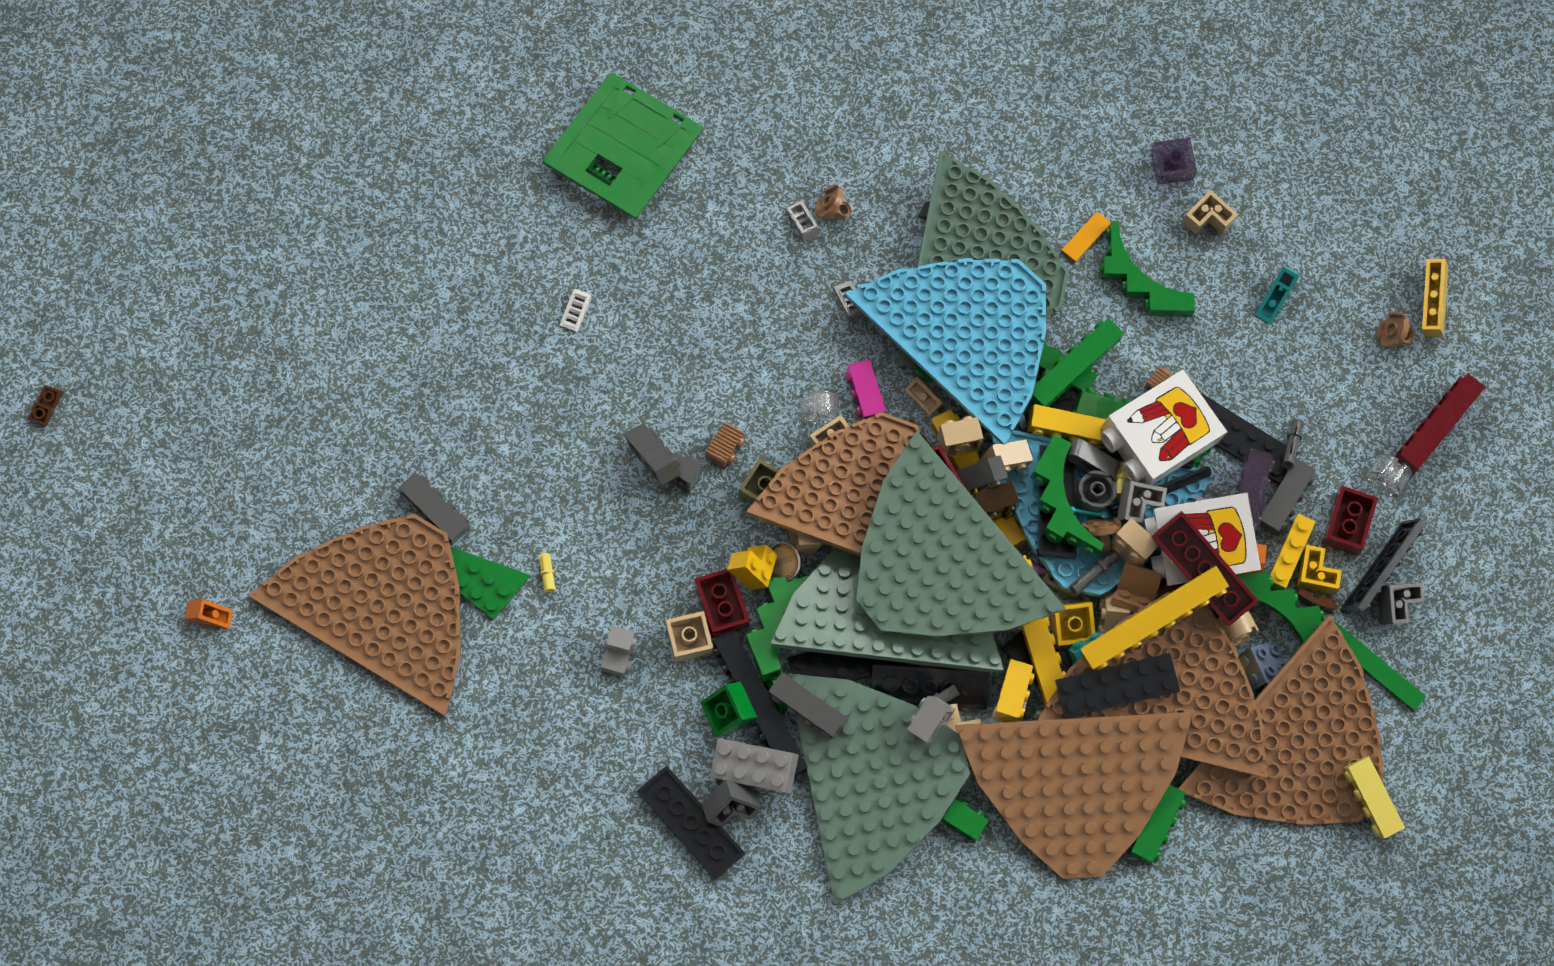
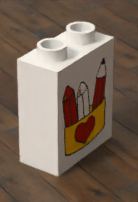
M1181 370L1109 415L1101 426L1103 432H1101L1100 436L1103 444L1110 452L1113 453L1118 450L1126 462L1122 465V468L1130 481L1153 485L1219 443L1227 431L1185 371Z
M1248 493L1155 508L1152 510L1153 517L1144 519L1145 530L1152 535L1178 512L1182 511L1235 574L1261 570ZM1159 547L1160 555L1151 557L1152 570L1163 575L1162 579H1165L1166 586L1189 582Z

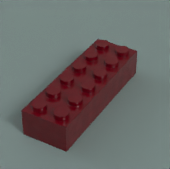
M1469 373L1464 378L1460 376L1393 457L1395 462L1392 466L1410 480L1486 386Z
M1182 511L1178 512L1150 536L1188 581L1217 566L1229 587L1226 588L1227 592L1217 598L1214 595L1209 598L1210 603L1208 604L1226 626L1232 625L1259 602Z

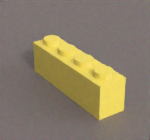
M1363 757L1345 766L1346 772H1344V776L1348 783H1352L1355 789L1353 790L1354 796L1358 801H1361L1365 817L1367 819L1370 818L1373 824L1371 829L1375 836L1385 839L1404 829L1405 826L1370 757Z

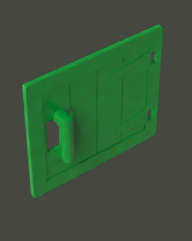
M610 73L544 157L543 164L630 217L637 219L703 130V126L616 74ZM625 87L635 93L633 95L628 94L624 91ZM673 116L682 120V123L679 124L672 120ZM599 155L622 169V171L616 177L597 166L594 159Z

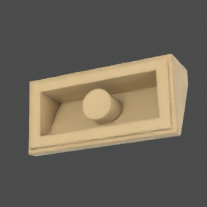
M917 376L905 388V391L929 416H932L946 403L920 376Z

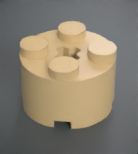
M1249 611L1229 627L1226 626L1220 617L1217 619L1234 647L1250 640V635L1253 632L1255 635L1259 633V629Z

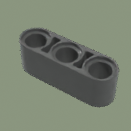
M1073 439L1067 454L1068 461L1086 472L1103 471L1109 475L1112 481H1115L1120 463L1082 439Z

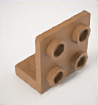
M1127 561L1124 565L1117 590L1112 597L1111 604L1132 612L1138 611L1155 600L1163 575Z

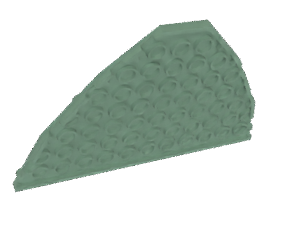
M940 151L917 268L921 265L939 262H956L958 259L973 258V260L1000 259V261L1019 259L1046 284V318L1060 310L1063 306L1069 270L1063 265L1052 245L1048 243L1040 227L1032 222L991 179L974 169L968 168L957 159L949 157L945 152ZM900 349L897 367L916 366L917 364Z
M918 431L915 432L883 480L862 545L856 602L881 632L939 638L953 635L1007 632L1035 620L1064 611V605Z
M836 547L794 592L770 644V647L999 674L1003 672L1001 657L992 632L939 638L881 632L856 602L861 557Z
M787 674L788 677L848 719L835 739L831 737L827 739L818 733L819 728L814 725L812 728L802 721L804 719L802 716L796 715L804 758L808 766L807 772L830 884L836 905L890 874L927 834L940 823L962 786L969 778L970 771L965 750L956 731L946 725L941 726L932 742L927 743L907 730L910 726L908 725L910 718L919 711V708L915 705L851 680Z

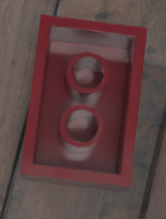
M1341 486L1336 493L1321 544L1358 556L1364 549L1378 497Z
M724 569L694 579V585L712 638L749 627L750 620L733 574Z

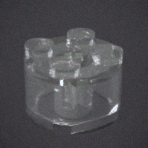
M830 391L808 392L806 397L801 394V419L805 420V424H815L817 420L824 419L825 423H829L838 417V393L834 391V395H831Z
M1381 454L1367 472L1366 478L1373 484L1372 488L1377 492L1382 493L1384 491L1390 496L1397 498L1412 475L1410 468L1405 463L1403 465L1397 463L1399 459L1392 455Z

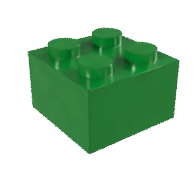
M741 682L726 684L700 702L716 737L729 735L757 717Z

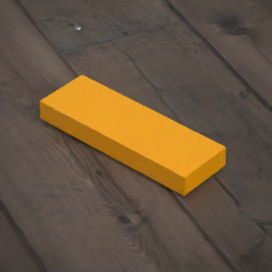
M1096 212L1064 246L1061 252L1076 263L1104 233L1106 228L1109 227L1110 221L1099 212Z

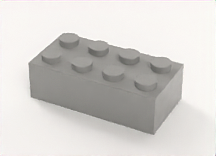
M718 738L710 777L722 780L727 779L736 783L791 794L799 755Z

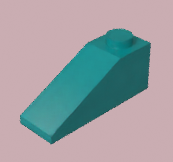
M1284 265L1255 316L1271 324L1300 274Z

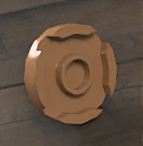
M835 184L830 185L824 190L825 196L823 199L819 197L815 206V214L824 221L829 220L833 216L843 220L852 213L849 203L843 200V189ZM840 206L844 208L845 215L840 212Z
M1397 311L1389 312L1386 320H1381L1377 329V339L1380 340V344L1386 348L1393 349L1400 344L1411 343L1414 340L1415 334L1413 329L1409 327L1407 316Z
M1095 518L1087 520V525L1082 523V526L1092 536H1095L1096 539L1104 543L1100 552L1110 551L1109 534L1117 533L1121 529V521L1113 518V522L1107 521V518Z

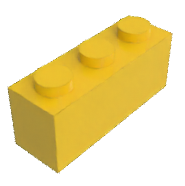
M1010 659L993 716L994 719L1003 722L1022 720L1025 708H1022L1023 701L1027 702L1030 694L1027 687L1028 684L1032 685L1035 675L1031 673L1032 665Z

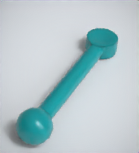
M1071 506L1073 513L1100 516L1101 519L1108 517L1106 511L1099 513L1080 510Z

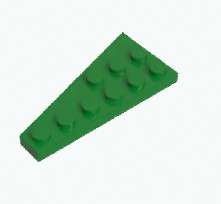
M451 547L460 586V595L494 621L531 575Z

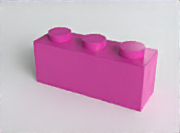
M870 359L849 364L845 377L847 383L851 382L853 388L850 389L852 399L856 400L858 404L856 406L858 418L862 417V420H866L877 413H886Z

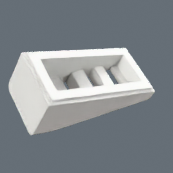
M577 289L573 290L560 323L561 327L578 332L592 300L590 294ZM573 304L582 307V310L572 307ZM570 312H573V313H575V314H578L579 317H576V316L571 315V314H569V313H570ZM567 318L576 321V325L566 321Z

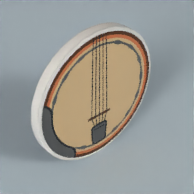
M787 542L774 544L771 546V549L777 554L772 576L779 578L785 576L786 580L794 578L800 569L798 551Z

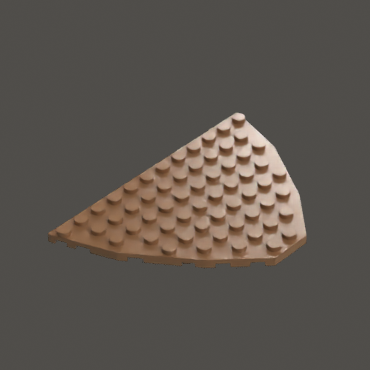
M880 412L871 418L853 423L847 428L834 431L826 439L799 455L794 461L783 466L764 491L757 497L756 501L749 507L746 515L861 557L862 545L883 480L915 432H921L918 425Z
M416 514L381 521L373 525L361 526L348 534L336 537L317 546L315 549L295 556L269 580L264 581L259 588L249 594L250 598L443 716H446L461 659L460 586L446 532Z
M1165 593L1158 599L1142 607L1130 616L1124 618L1117 625L1121 624L1125 620L1129 619L1130 617L1134 616L1135 614L1139 613L1143 609L1147 608L1148 606L1152 605L1153 603L1157 602L1158 600H1160L1161 598L1165 597L1170 593ZM1208 604L1201 608L1199 606L1191 609L1193 613L1189 616L1176 618L1174 625L1167 629L1163 626L1158 629L1159 634L1151 639L1145 637L1140 640L1142 642L1141 645L1134 649H1131V647L1124 650L1125 654L1116 660L1114 657L1107 661L1108 665L1103 667L1108 668L1171 653L1180 692L1070 717L1087 718L1192 712L1181 758L1268 778L1261 712L1257 707L1237 650L1233 643L1230 642L1217 618L1211 612ZM1083 655L1068 669L1063 678L1098 669H1092ZM1057 689L1037 720L1064 719Z
M1328 615L1255 698L1257 707L1262 715L1268 778L1199 762L1179 785L1178 789L1186 792L1191 797L1233 815L1301 825L1361 821L1365 816L1362 811L1363 805L1354 796L1353 790L1355 789L1352 783H1348L1346 780L1344 767L1363 757H1370L1383 783L1381 735L1375 721L1376 717L1363 677V669L1331 615Z
M1192 712L961 724L955 726L978 785L1020 841L1062 879L1103 877L1141 834L1177 772Z

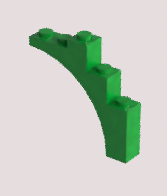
M1111 221L1109 228L1105 230V238L1109 239V245H1106V256L1103 257L1102 262H1099L1098 267L1099 273L1102 274V279L1122 280L1121 291L1125 292V297L1145 298L1144 310H1147V316L1192 317L1195 312L1194 293L1180 292L1164 287L1141 272L1124 248L1118 221Z
M1054 434L1030 476L1036 484L1046 486L1036 506L1042 512L1053 515L1043 535L1049 541L1060 543L1065 538L1069 544L1081 547L1087 554L1098 556L1104 543L1093 537L1080 524L1066 498L1063 484V469L1066 455L1072 443Z
M813 572L802 578H793L788 583L785 576L770 579L766 591L771 603H764L756 608V617L761 630L754 629L749 634H746V643L763 683L778 678L781 674L777 648L770 647V644L794 592Z
M1268 572L1237 575L1259 600L1258 603L1266 605L1278 613L1291 626L1298 636L1301 645L1315 631L1314 626H1319L1324 620L1323 610H1320L1319 606L1296 608L1298 594L1294 593V589L1271 591L1270 588L1273 587V580Z

